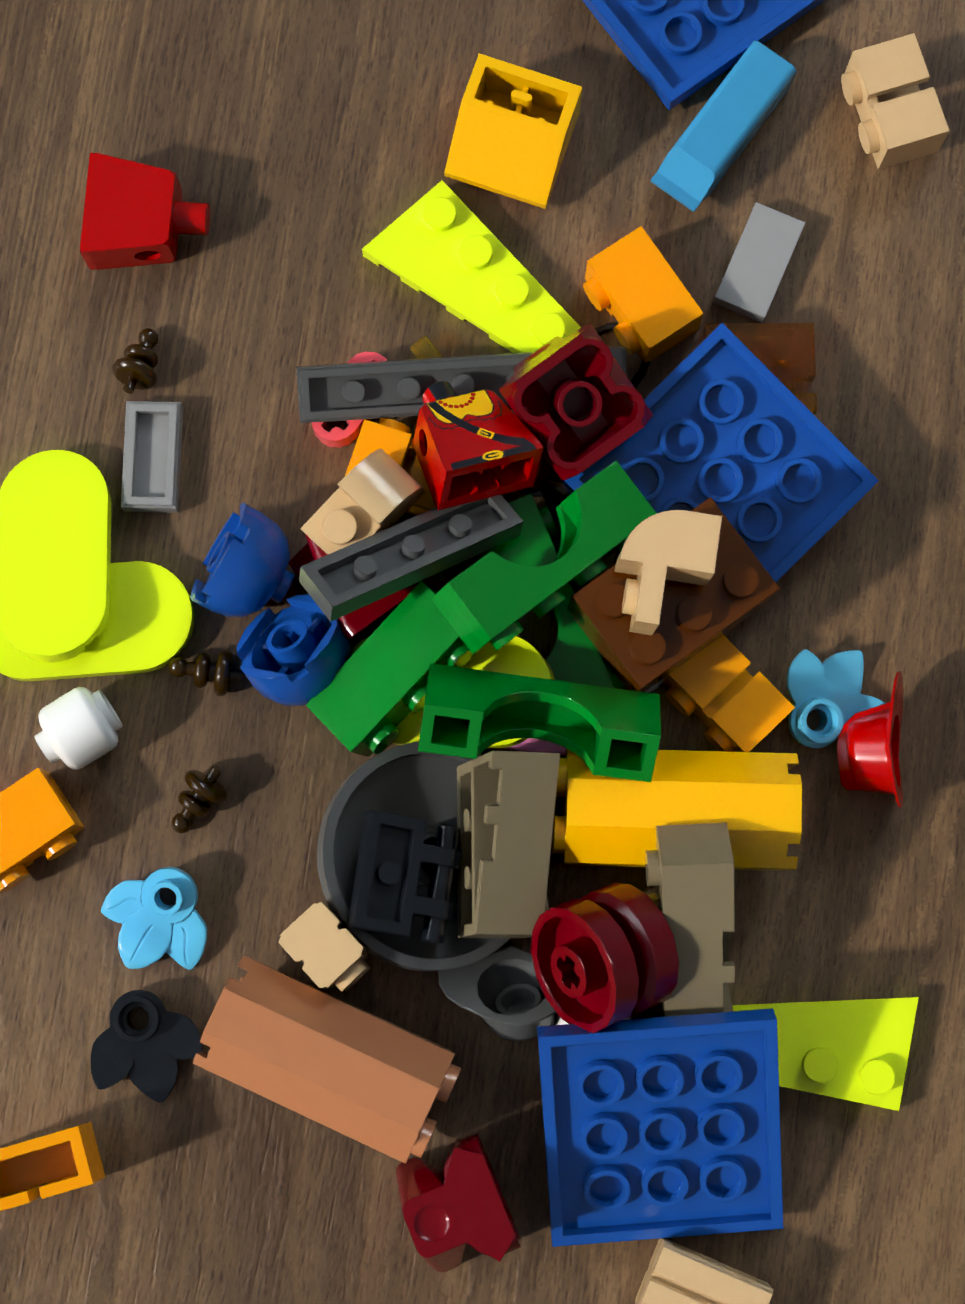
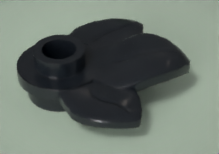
M145 990L127 992L116 1000L111 1009L110 1027L96 1038L91 1050L92 1078L97 1089L102 1090L115 1085L129 1076L131 1082L143 1094L161 1103L167 1099L177 1082L179 1071L178 1059H191L195 1057L197 1052L203 1051L199 1030L186 1015L167 1011L162 1000L154 993ZM138 1007L145 1009L149 1014V1023L142 1030L134 1028L130 1022L132 1011Z

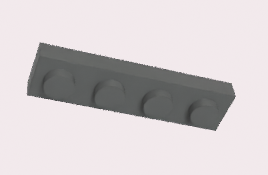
M501 495L439 511L437 508H433L301 566L299 582L331 622L519 537L523 520Z

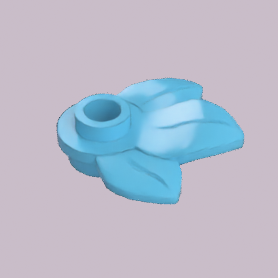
M803 649L792 661L788 668L786 686L793 702L792 705L795 708L788 714V727L793 738L801 745L810 748L828 746L837 739L844 724L855 713L885 704L875 697L860 694L864 673V659L861 651L849 650L838 652L821 663L812 652ZM812 710H816L820 716V723L814 730H811L807 725V716Z
M163 867L151 873L146 880H125L119 883L106 896L101 912L112 921L122 924L118 937V950L124 965L128 969L146 967L159 960L165 952L188 970L193 969L200 961L207 942V926L195 909L198 901L197 886L192 877L184 870L176 867ZM161 888H169L174 891L176 895L175 905H166L162 902L159 895Z

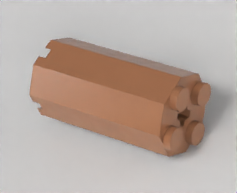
M243 955L237 966L247 970L244 978L241 977L240 981L230 977L200 1040V1043L209 1046L210 1050L209 1052L206 1050L197 1052L193 1064L405 1164L410 1153L421 1158L437 1124L436 1120L427 1117L435 1098L444 1103L447 1102L461 1071L460 1067L452 1064L456 1053L257 959Z

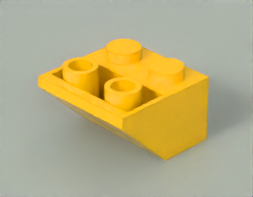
M479 53L461 101L444 176L546 209L580 114L582 86Z

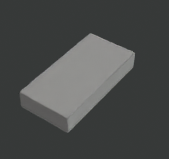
M756 202L713 303L763 324L806 222Z
M126 401L121 508L124 512L178 513L183 406L181 402Z

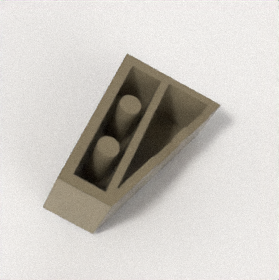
M491 751L479 756L477 759L457 766V828L460 829L458 851L463 853L461 869L457 871L458 938L532 937V930L539 915L549 910L547 884L560 753Z
M727 822L656 826V850L645 851L647 886H655V893L645 894L650 897L663 913L674 936L679 958L677 985L670 998L661 1003L662 1016L732 1012L733 1007L728 983L735 982L734 961H729L730 932H735L734 859Z

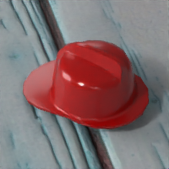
M902 671L896 673L891 702L855 713L844 724L837 741L840 782L844 789L894 794L899 808L903 806V787L899 760L904 696Z

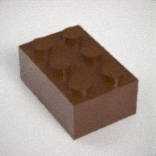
M711 497L692 511L722 516L715 574L706 586L665 580L660 622L653 635L629 632L631 615L622 613V602L627 578L637 580V575L614 572L615 565L573 594L567 610L627 690L645 692L769 603L780 589Z

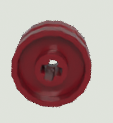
M613 883L592 891L581 899H572L552 907L539 915L532 930L531 955L536 978L547 1001L562 1020L591 1033H596L628 1018L630 1015H636L668 1000L677 985L679 958L672 931L663 913L650 897L631 884Z

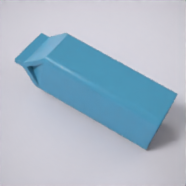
M754 40L668 152L650 182L692 212H695L698 206L711 194L791 88L797 73L796 68L768 47Z

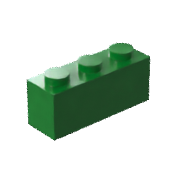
M423 581L408 594L340 667L332 683L306 704L313 714L351 753L370 757L373 753L379 754L383 752L398 737L400 731L397 726L411 711L418 713L423 710L430 663L463 668L475 655V653H471L431 600L440 590Z

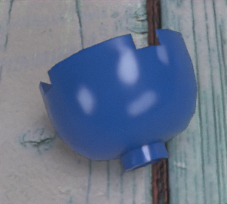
M243 502L240 505V515L232 513L208 551L202 564L207 566V571L210 574L206 583L197 578L195 579L190 595L191 600L210 611L227 617H246L260 611L270 599L279 603L287 593L294 574L286 570L291 552L288 539L277 523Z
M309 594L287 598L286 600L291 607L282 609L276 614L273 613L270 607L261 612L244 630L237 645V655L242 661L240 668L253 687L262 696L285 706L306 705L313 697L317 696L332 683L336 672L352 656V638H345L338 619L330 622Z

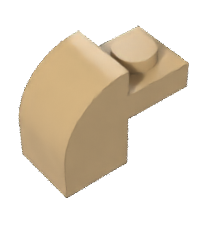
M377 449L357 464L337 484L339 488L300 529L328 555L379 533L383 528L388 529L392 527L422 496L425 489L383 449Z
M686 510L664 511L648 517L630 533L619 554L614 572L637 575V580L627 578L622 602V613L631 615L629 632L647 635L654 634L660 622L665 580L704 586L709 583L715 574L722 516Z

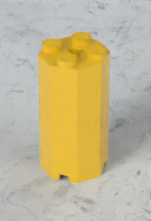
M566 749L565 758L559 759L556 797H564L563 816L554 815L552 854H563V865L645 867V851L656 850V826L727 822L734 859V870L797 869L798 857L787 856L788 844H800L802 781L800 774H789L788 770L799 764L797 753L658 750L651 782L593 775L586 763L578 755Z

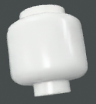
M77 687L40 710L38 717L43 731L34 737L51 764L61 759L69 768L78 770L113 750L119 741L117 730L122 728L123 725L114 708L100 689L92 693L85 687Z

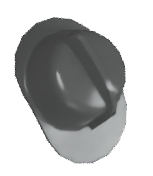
M504 944L492 954L475 963L455 969L438 971L439 986L446 997L461 1008L481 1016L491 1032L505 1040L523 1041L538 1036L537 1026L555 1024L556 1011L547 1001L536 978L532 955Z

